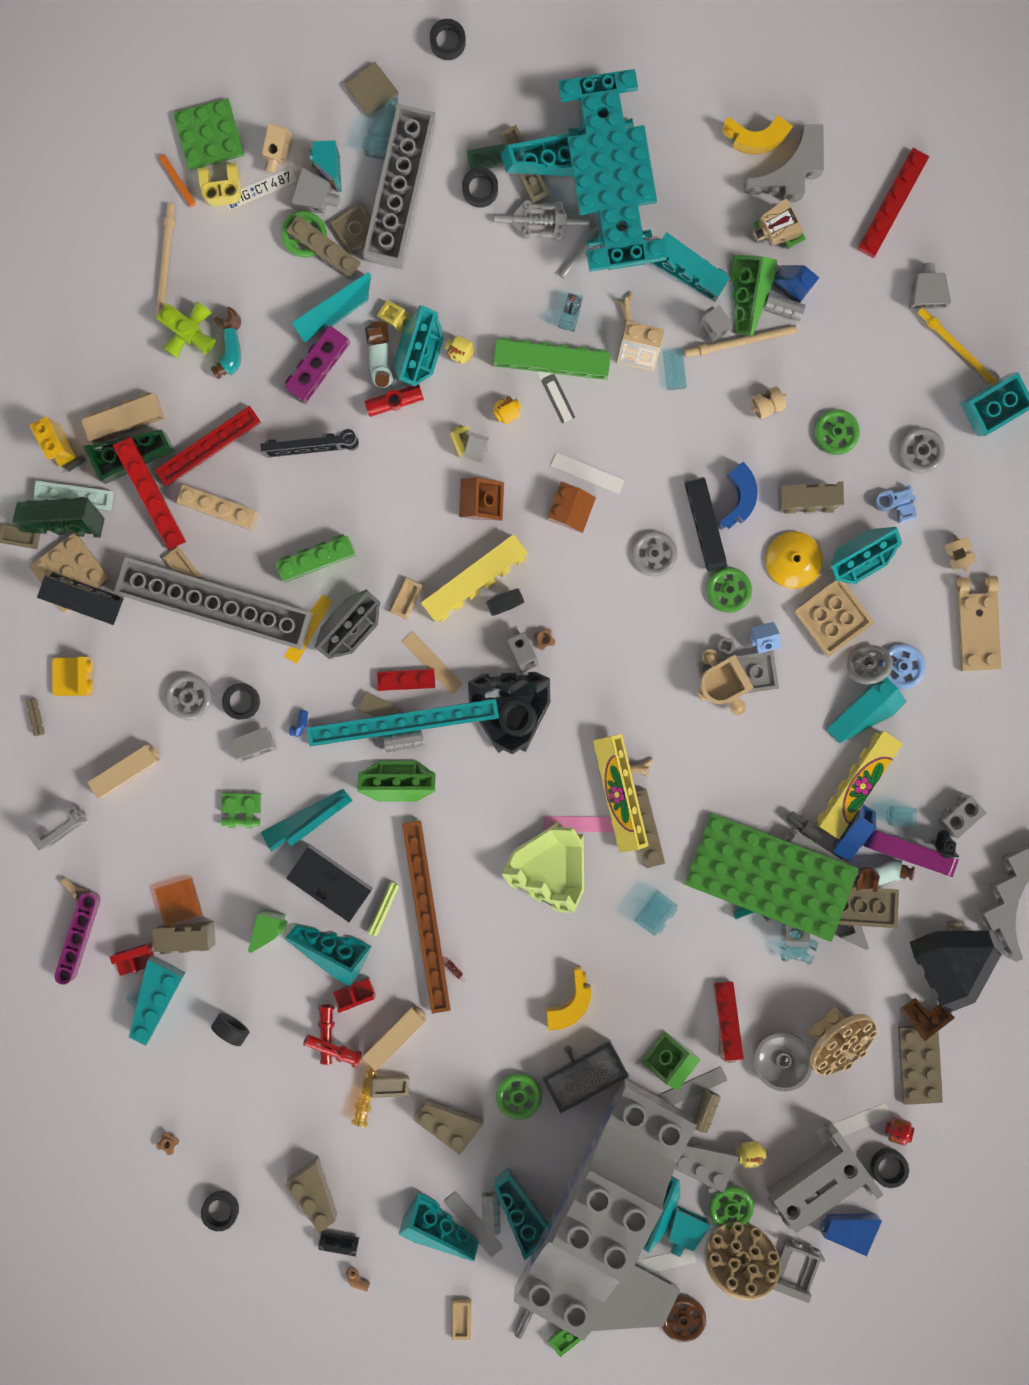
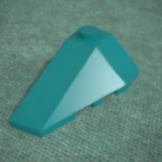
M886 677L878 683L870 684L828 726L826 731L841 743L894 716L906 703V700L899 689Z
M295 925L285 937L286 941L320 968L348 986L352 984L360 973L372 947L355 937L337 936V933L333 932L326 934L318 929Z

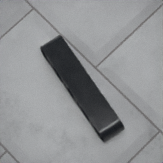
M704 477L685 481V489L706 569L710 572L727 567L726 556L706 480Z

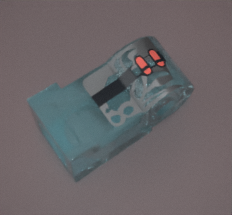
M571 292L568 293L558 328L575 332L584 296Z

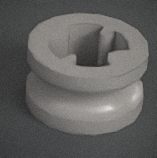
M722 638L717 645L718 651L723 655L731 654L735 649L734 641L730 638ZM723 641L731 643L730 651L727 652L726 649H721Z

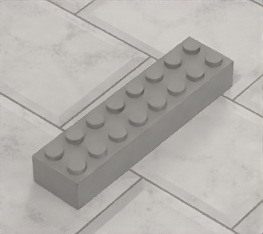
M397 104L363 251L365 261L399 269L403 268L435 129V112Z

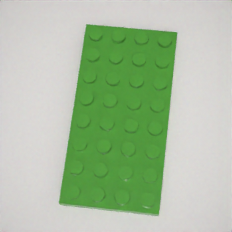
M711 813L684 885L832 942L859 868Z

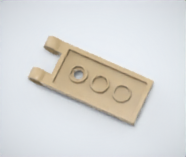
M986 576V593L969 594L970 579L968 577L957 578L961 671L1001 669L998 610L999 579L997 576ZM978 609L982 611V615L980 617L976 615V611Z

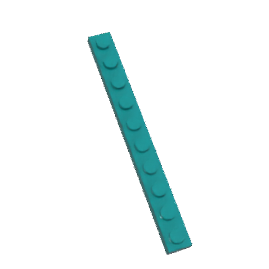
M495 698L307 727L309 745L312 747L499 718L497 699Z

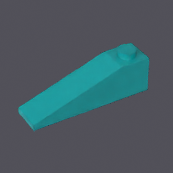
M420 1192L417 1193L403 1217L398 1235L414 1243L474 1261L479 1242L463 1226L460 1227L452 1220L453 1217L449 1213L446 1214L439 1207L440 1204L436 1200Z

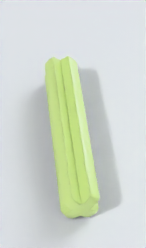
M395 882L389 883L367 931L372 936H377L399 888V885Z

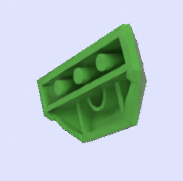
M378 761L358 773L357 792L378 802H417L435 792L436 773L430 771L418 761Z

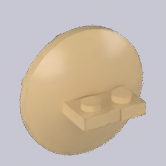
M835 1006L819 1022L817 1021L807 1030V1033L817 1043L810 1056L811 1067L817 1074L825 1077L841 1070H849L853 1066V1062L858 1058H863L868 1053L867 1048L878 1033L874 1020L866 1014H856L845 1018Z
M729 1222L716 1228L708 1238L704 1250L705 1266L709 1276L719 1289L733 1298L745 1301L758 1300L772 1291L779 1280L781 1264L775 1245L764 1232L748 1223L742 1225L740 1222ZM733 1224L731 1229L725 1228V1226Z

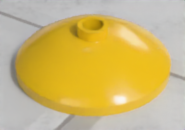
M797 531L786 532L776 537L770 543L765 555V565L769 576L780 586L790 589L802 588L812 583L819 575L823 563L822 552L817 542L811 536ZM795 555L799 557V562L793 560Z

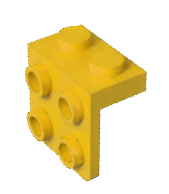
M92 657L54 658L52 660L53 695L92 696L94 689Z

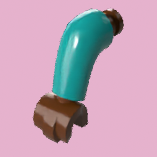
M229 306L225 310L228 314L225 322L217 316L213 318L216 325L223 329L224 351L219 357V362L216 363V367H211L213 374L218 379L222 378V374L224 376L226 374L233 375L241 363V350L237 330L241 325V318L236 310Z

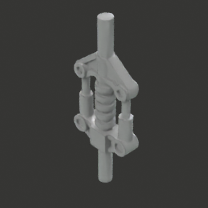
M526 200L515 211L514 215L494 214V222L513 223L524 239H528L530 236H541V238H554L556 241L562 239L566 225L589 226L590 219L567 217L562 201L532 204L531 201ZM532 208L555 211V217L553 215H550V217L548 215L532 216V214L527 216ZM527 224H534L536 226L537 224L539 226H542V224H545V226L548 224L550 226L555 225L554 231L541 230V232H532Z

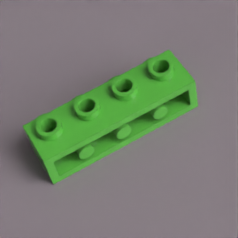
M344 534L335 536L333 541L326 543V541L315 544L316 548L308 550V548L297 551L298 555L293 557L287 555L279 558L280 562L275 564L281 580L287 583L357 556L348 535L344 536Z

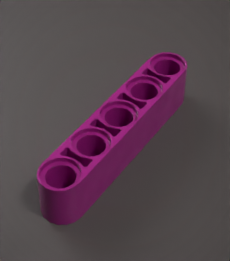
M876 830L873 831L864 845L866 848L952 878L959 859L953 857L951 859L944 858L936 851Z
M94 891L83 894L78 900L54 975L55 981L60 985L68 984L77 976L100 905V896ZM87 896L93 899L92 906L86 903ZM81 915L86 916V918H87V923H86V924H83V923L80 921V916H81ZM75 933L81 936V942H77L74 939ZM69 952L74 953V961L68 957ZM63 970L69 973V979L63 977Z

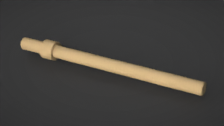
M167 203L166 218L163 219V227L165 229L155 318L165 305L172 229L175 228V220L173 219L175 205L172 203Z
M794 325L753 334V336L749 335L708 345L707 343L699 344L698 347L684 350L685 357L699 354L704 356L708 355L709 352L797 333V328Z

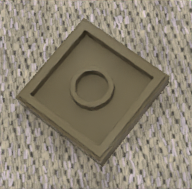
M376 62L345 84L347 90L368 117L399 95L398 90Z
M359 202L329 222V225L349 254L353 255L365 247L371 216L362 203Z

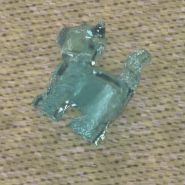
M797 932L790 933L791 937L795 939L801 937ZM810 939L809 947L791 948L785 947V945L778 946L781 960L787 962L794 959L810 965L814 956L808 954L807 951L809 948L816 951L818 942Z

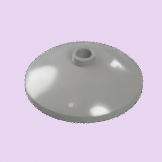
M774 1033L767 1036L758 1045L754 1056L755 1070L762 1082L768 1087L783 1092L793 1091L803 1086L811 1075V1052L806 1043L799 1037L790 1033ZM786 1056L788 1058V1061L783 1062L781 1060V1057Z

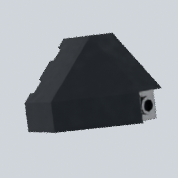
M515 672L501 673V676L489 677V674H480L468 682L469 702L496 698L498 712H500L505 703L519 699L531 704L536 710L537 724L534 730L522 737L506 733L500 726L499 718L479 721L498 753L503 750L510 754H514L518 750L526 752L551 703L550 678L538 672H528V675L517 676ZM522 707L511 709L507 717L508 724L514 729L523 728L529 719L528 712Z
M989 930L934 931L910 941L916 963L918 965L921 964L925 972L924 977L930 988L935 989L936 993H938L939 998L937 1000L940 1006L948 1013L976 1003L1002 955L994 947Z

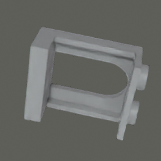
M77 805L66 807L63 810L70 818L67 823L51 834L46 828L33 830L27 836L38 851L50 848L88 821L85 818V811Z
M785 1240L779 1256L781 1264L780 1277L773 1290L809 1303L812 1297L809 1292L820 1261L825 1262V1258L821 1251L815 1247L810 1246V1248H807L797 1240H792V1242ZM794 1251L809 1257L799 1285L782 1279L790 1256Z

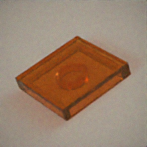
M193 878L154 889L165 926L203 915Z

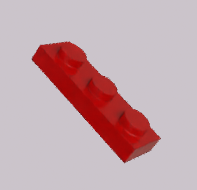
M435 669L377 672L378 691L436 688Z

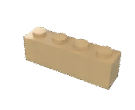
M148 392L140 395L139 399L125 400L120 406H109L104 409V412L98 414L90 413L81 421L89 442L98 444L99 442L163 420L166 417L158 397L154 393Z
M183 484L176 501L181 506L253 531L259 515L256 510Z

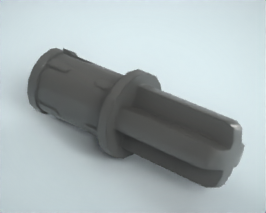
M794 811L788 814L787 821L798 828L800 833H804L815 843L821 838L823 833L812 826L809 820L806 821Z

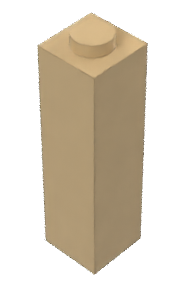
M145 745L87 783L97 799L103 798L159 762L158 756L160 754L154 746Z
M411 1005L363 1054L362 1058L377 1071L425 1022L424 1011L418 1006L415 1008Z

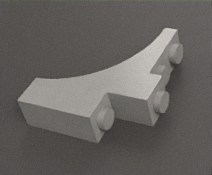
M804 124L798 148L792 158L781 168L768 175L747 178L744 185V193L759 195L761 192H769L770 195H777L782 192V200L786 198L788 202H798L805 194V177L807 179H817L824 171L823 124Z

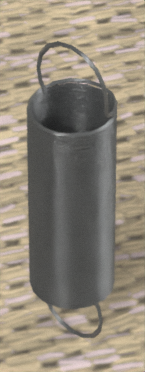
M80 455L65 467L67 471L71 472L84 463L86 459Z

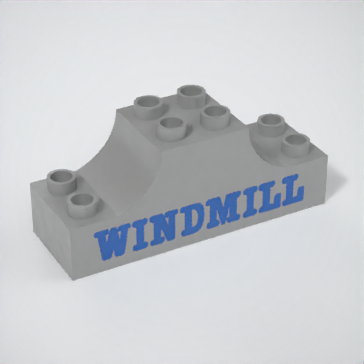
M626 1079L622 1081L515 1285V1303L585 1341L611 1292L619 1283L625 1284L663 1211V1202L670 1179L697 1126L691 1114Z

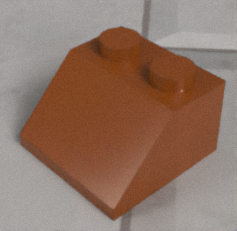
M478 477L461 479L459 517L473 520L502 521L504 482Z
M561 481L547 520L583 533L596 497L578 487Z

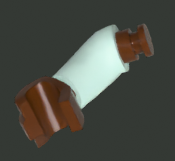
M376 321L371 322L365 328L367 344H373L369 346V368L373 383L380 388H386L393 381L387 343L383 344V342L389 341L387 324Z
M893 860L874 869L872 867H862L858 870V875L856 876V891L873 889L872 892H877L879 885L900 881V879H906L907 877L913 881L915 867L909 868L908 865H903L904 862L901 860Z

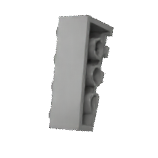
M687 1143L675 1170L720 1192H724L739 1156L736 1152Z

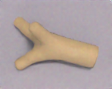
M630 292L628 297L624 298V301L619 298L615 300L622 307L624 322L632 321L630 303L633 292Z
M650 758L647 762L639 765H630L631 773H642L648 777L649 773L645 770H650L648 765L654 759Z
M67 878L60 882L73 896L76 905L79 900L78 894L82 892L87 893V889L74 886Z

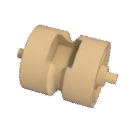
M775 386L766 390L765 394L759 393L752 396L751 403L753 408L750 411H754L758 419L762 420L769 417L771 412L778 413L785 410L786 403L784 398L787 396L786 394L783 395L781 390Z
M954 535L952 536V543L944 545L946 553L951 556L949 561L953 570L962 568L967 572L969 571V565L977 562L974 552L970 551L972 545L969 537L959 539Z

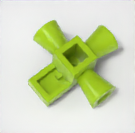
M196 301L187 318L167 303L156 319L173 331L175 336L165 343L162 348L178 359L186 342L191 347L195 344L204 355H207L214 347L216 339L203 334L198 325L212 314L211 311Z

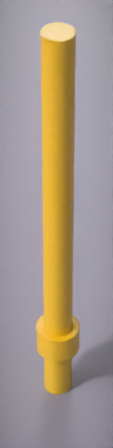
M923 307L917 312L927 322L926 325L931 330L934 329L990 384L997 381L939 323L940 321L935 316L932 317Z

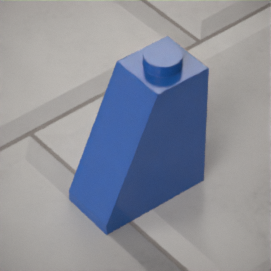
M781 265L775 273L773 285L790 299L800 303L820 277L805 265Z
M863 804L840 839L835 840L833 852L838 858L850 862L876 829V812Z
M875 1213L828 1214L826 1219H823L821 1222L820 1232L825 1239L867 1257L882 1220Z

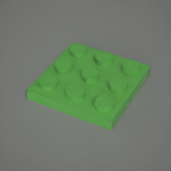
M229 98L173 113L189 171L244 156Z

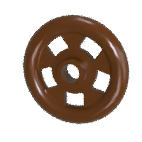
M678 1296L670 1313L675 1314L674 1321H669L667 1317L662 1327L665 1334L674 1341L682 1343L693 1341L705 1329V1310L694 1298ZM686 1304V1310L681 1309L678 1311L677 1305ZM696 1310L698 1317L693 1319L690 1312ZM682 1318L687 1319V1321L684 1323H682L680 1320ZM692 1324H694L696 1328L692 1332H689L687 1329L690 1328ZM675 1326L682 1329L680 1334L673 1331Z

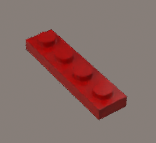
M734 982L714 983L723 1062L744 1060Z

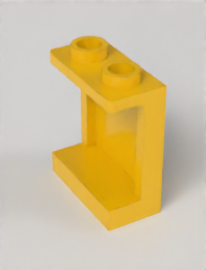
M47 416L30 424V428L46 459L54 458L58 466L62 467L77 458L60 424Z

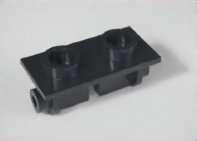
M939 831L937 839L931 840L940 856L948 859L952 857L959 858L955 851L956 843L949 836L948 831Z
M322 1231L318 1250L356 1257L359 1237Z

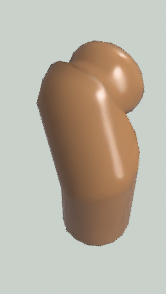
M349 1268L346 1272L349 1285L367 1292L370 1282L361 1280L357 1269Z

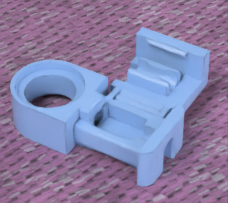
M908 485L907 489L894 493L892 490L882 492L875 499V506L880 511L894 508L899 510V523L917 518L913 504L916 497L914 494L912 495L913 488L911 485ZM881 497L888 498L889 505L882 506L879 503V499Z

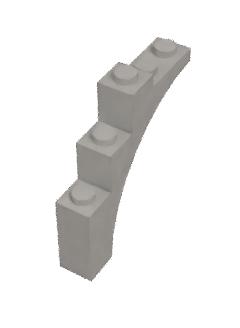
M1029 843L1002 856L1004 860L1003 866L1010 874L990 884L992 887L991 893L994 899L998 901L978 911L981 916L979 921L982 926L992 931L996 930L994 934L999 941H1002L1005 947L1003 948L1005 956L1015 962L1023 959L1016 935V913L1020 897L1029 882Z

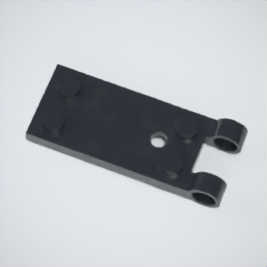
M345 429L341 432L340 436L328 433L320 438L277 442L275 439L265 440V443L260 444L261 452L267 458L338 450L354 451L359 447V440L353 430ZM353 438L351 442H346L347 439Z

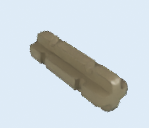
M35 698L26 700V706L29 708L30 723L33 726V735H43L45 731L44 727L41 726L43 723L40 710L37 709V706H39L38 701Z

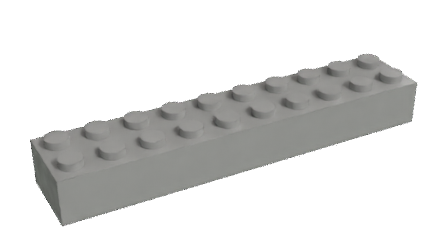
M124 557L114 590L116 595L300 650L304 648L313 618V613L128 557Z

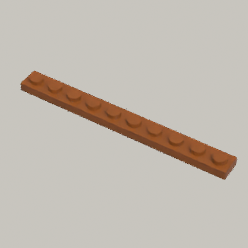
M421 820L402 823L431 1013L451 1011Z

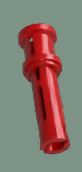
M318 1005L320 1039L332 1043V1028L335 1026L333 1021L335 1005ZM320 1052V1064L330 1065L333 1063L332 1056Z
M310 1034L306 1035L303 1046L333 1056L338 1062L349 1063L353 1068H356L361 1060L362 1052L348 1049L346 1045L338 1046Z

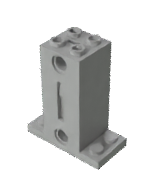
M831 1121L824 1124V1126L828 1130L825 1134L832 1143L767 1189L770 1194L767 1198L771 1202L772 1207L777 1214L779 1213L788 1229L792 1228L795 1233H798L862 1186L869 1195L874 1194L877 1200L883 1196L881 1190Z

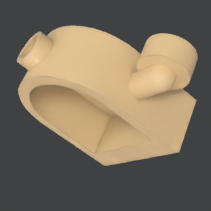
M712 649L705 650L701 656L702 661L707 665H711V667L700 677L699 690L696 691L700 700L706 699L713 704L731 702L729 706L731 713L734 715L743 714L746 710V705L738 697L754 688L736 655H732L718 663L716 651Z

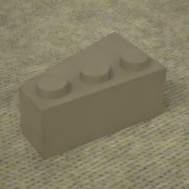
M838 481L837 484H825L824 482L819 483V485L797 484L780 486L778 488L779 511H784V514H795L796 511L803 510L804 514L815 513V510H823V513H833L834 509L844 505V481Z
M214 921L161 925L152 928L154 952H160V954H170L172 951H179V953L197 950L208 951L216 944Z
M426 1099L415 1113L414 1121L457 1154L461 1155L483 1126L484 1118L476 1117L464 1111H458L444 1104Z

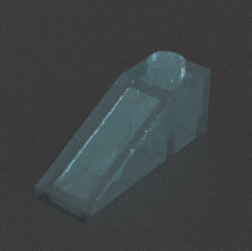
M393 97L368 129L367 136L363 137L362 149H364L365 156L385 160L397 104H399L398 97Z

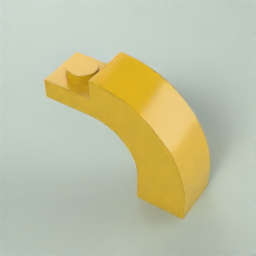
M777 115L769 127L762 131L753 132L745 129L728 117L723 124L722 131H724L725 136L735 140L732 146L734 149L745 154L757 155L770 152L782 144L793 126Z
M581 966L573 967L575 992L572 999L563 1006L546 1008L548 1031L567 1028L576 1023L586 1012L591 1000V986L583 985V983H587L586 971L582 972Z

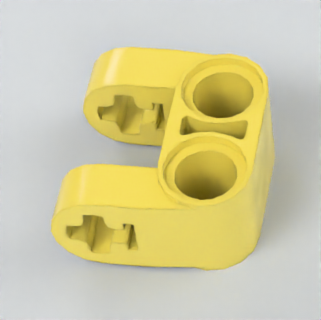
M237 163L227 164L228 180L211 182L208 166L198 168L201 193L209 205L234 204L240 200L241 185ZM235 189L233 194L227 195L228 190ZM210 192H216L215 196L208 197Z

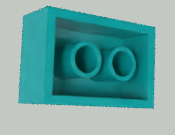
M1019 372L1010 373L960 404L976 435L987 436L1029 411V392Z

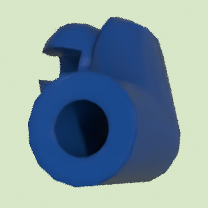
M299 711L297 726H290V736H301L307 725L308 711Z

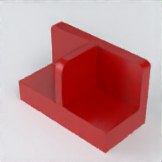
M151 943L114 953L109 958L111 964L116 963L119 975L122 976L145 969L151 955L155 957Z
M369 977L333 992L338 1004V1013L374 1000L376 997Z

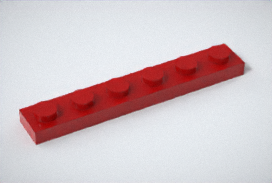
M914 147L911 149L857 250L872 258L876 256L930 156Z
M248 406L155 469V472L164 485L168 487L262 422L251 406Z
M132 437L114 444L113 447L168 550L185 543L186 539Z

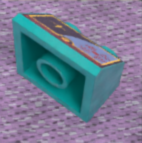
M336 140L312 141L313 148L309 149V155L313 168H316L318 175L329 181L337 192H342L340 154Z

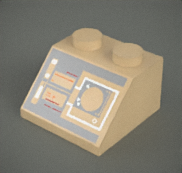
M627 321L617 364L654 372L664 329Z

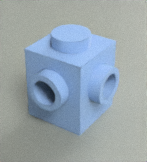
M774 622L752 627L750 642L752 647H756L758 653L781 648L780 633Z

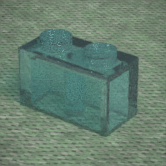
M657 889L635 918V921L655 936L666 927L664 923L667 919L673 918L676 914V907L678 905Z

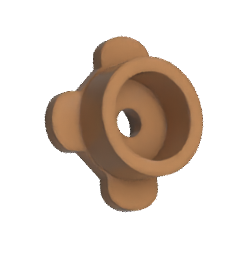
M549 628L534 634V639L537 640L538 649L544 650L549 645L553 646L556 642L552 638L551 629Z
M164 1132L156 1147L158 1150L162 1149L167 1155H171L174 1153V1147L179 1144V1139L168 1132Z

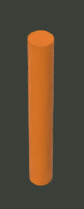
M165 154L161 155L159 160L190 207L195 206V200Z

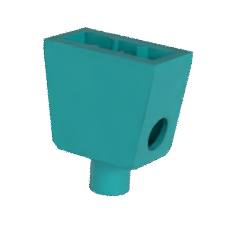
M677 1205L667 1232L669 1241L674 1243L670 1252L681 1257L684 1248L694 1251L711 1226L709 1220Z

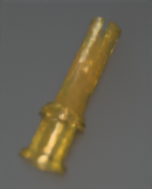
M366 1066L360 1098L355 1103L356 1111L354 1119L351 1120V1124L358 1127H368L367 1118L369 1111L372 1109L370 1104V1077H376L377 1071L371 1066Z

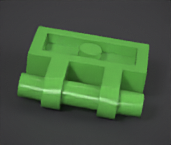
M222 793L221 813H229V818H221V826H228L229 828H235L236 826H246V828L260 827L261 820L253 819V813H261V794ZM236 813H246V819H236Z

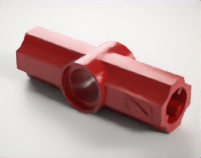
M418 384L397 391L391 390L387 394L365 400L364 402L369 417H373L389 411H398L402 407L424 401ZM392 397L399 398V402L396 405L389 403Z

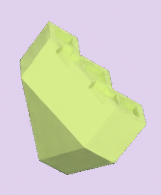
M559 821L515 849L502 872V876L509 886L516 890L518 887L528 892L527 896L540 903L542 900L552 905L551 908L553 910L574 913L584 892V834H577L570 827L564 828Z

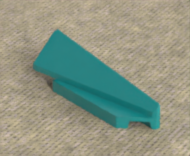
M369 272L292 322L294 329L305 344L318 331L322 332L324 328L327 329L330 325L333 327L368 301L370 281L372 279Z
M341 789L262 831V836L271 852L285 841L290 846H293L353 800L344 789Z

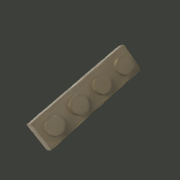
M516 125L499 133L505 148L507 145L524 142ZM518 174L532 204L549 196L550 193L541 175Z
M299 215L296 216L286 230L288 234L349 279L361 264L359 260Z
M647 789L636 791L649 845L642 848L646 868L665 864Z

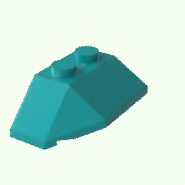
M423 305L416 309L405 324L394 359L397 379L412 386L418 385L433 375L444 340L438 320V312Z
M898 528L869 529L838 547L830 563L835 580L856 584L887 566L895 555L897 548H900L902 545Z
M673 1176L670 1179L665 1194L663 1211L643 1248L648 1253L652 1251L666 1233L680 1199V1180Z

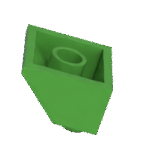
M267 909L259 912L248 952L252 953L276 939L280 934L282 935L288 922L285 920L286 914Z
M665 1031L642 1062L666 1085L678 1090L701 1059Z

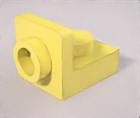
M386 300L377 314L380 320L392 325L401 333L411 317L404 308Z
M463 425L452 429L453 432L450 433L459 457L464 456L467 443L465 438L460 437L470 433L468 426L463 427Z

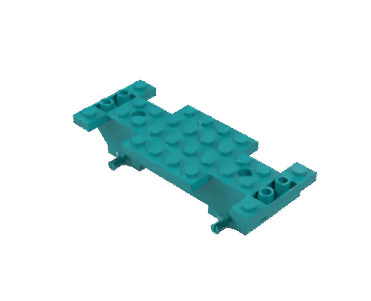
M635 69L559 80L558 87L561 103L576 100L579 102L580 125L579 127L568 128V133L578 131L579 135L567 137L579 214L596 213L598 220V238L587 239V247L599 246L600 248L586 251L589 272L621 269L666 260L664 238L644 241V238H652L651 229L642 231L638 207L657 203L645 125L633 127V118L624 120L620 100L621 93L638 91ZM604 113L607 117L601 118L598 114ZM622 225L626 230L619 231L616 227Z

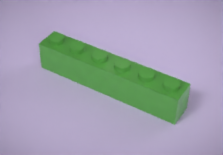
M502 337L500 340L496 339L494 367L607 380L611 353H607V350L604 349L589 351L586 347L572 349L564 344H559L557 347L550 346L546 342L531 344L529 340L514 342L510 338Z

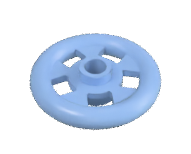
M897 644L887 649L890 655L896 658L892 670L898 675L896 679H893L890 674L887 678L898 689H909L917 685L925 673V660L921 652L908 644ZM902 651L908 652L909 658L901 657ZM880 661V667L885 666V661ZM912 661H917L918 669H912ZM902 663L906 664L905 670H902L900 667ZM911 674L912 679L905 681L903 676Z

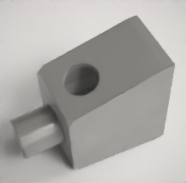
M302 168L291 204L295 210L323 214L327 204L334 207L338 206L340 196L331 193L332 186L329 181Z
M935 263L923 264L924 273H918L914 277L909 309H921L922 307L924 309L946 308L951 304L946 274L935 273Z
M517 626L509 628L507 633L510 639L507 641L521 672L524 673L539 666L536 654L525 632L520 633ZM518 645H523V647L517 648Z

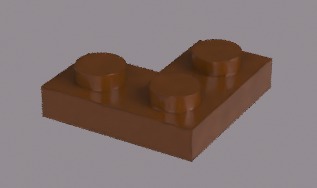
M916 997L900 1009L901 1013L925 1041L955 1018L952 1013L944 1010L940 1004L928 1013Z

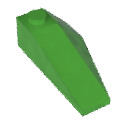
M733 254L730 279L733 281L734 287L732 298L735 299V310L733 311L735 334L753 336L774 281L777 265L776 259L764 256Z

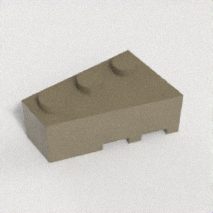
M318 1156L287 1180L285 1187L320 1233L335 1222L337 1211Z

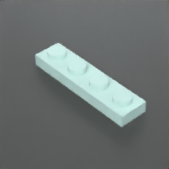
M36 481L33 500L111 511L114 492Z

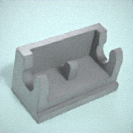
M267 727L230 739L235 758L239 762L277 750L271 732L268 731Z

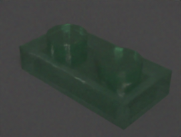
M504 144L467 150L469 169L472 170L477 167L489 169L504 166L501 153L505 149Z

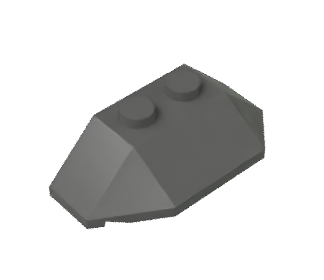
M367 589L347 597L321 626L314 647L328 659L352 654L378 625L380 601Z

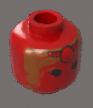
M894 1117L891 1122L887 1121L885 1133L888 1134L889 1141L905 1146L908 1142H912L915 1128L912 1127L910 1121Z

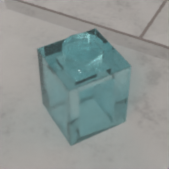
M889 806V810L886 811L888 825L916 828L917 808Z

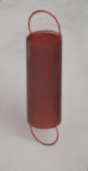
M449 960L445 966L457 979H461L463 973Z

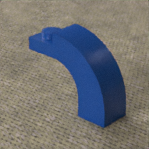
M744 461L726 476L737 490L738 502L735 509L717 524L721 530L725 527L729 530L737 523L736 518L740 523H743L750 516L756 505L758 495L757 483L752 471Z

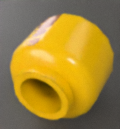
M505 396L494 403L492 412L498 423L502 422L506 425L519 418V410L522 407L517 398L513 400L512 397Z

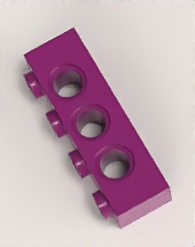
M331 325L327 329L324 328L319 335V341L311 345L307 352L308 356L305 360H300L296 367L297 371L294 375L291 374L285 381V389L304 404L309 401L350 345L349 339ZM331 345L332 350L330 352H323V347ZM320 360L321 364L319 367H311L313 361ZM302 376H309V381L301 383L300 379Z

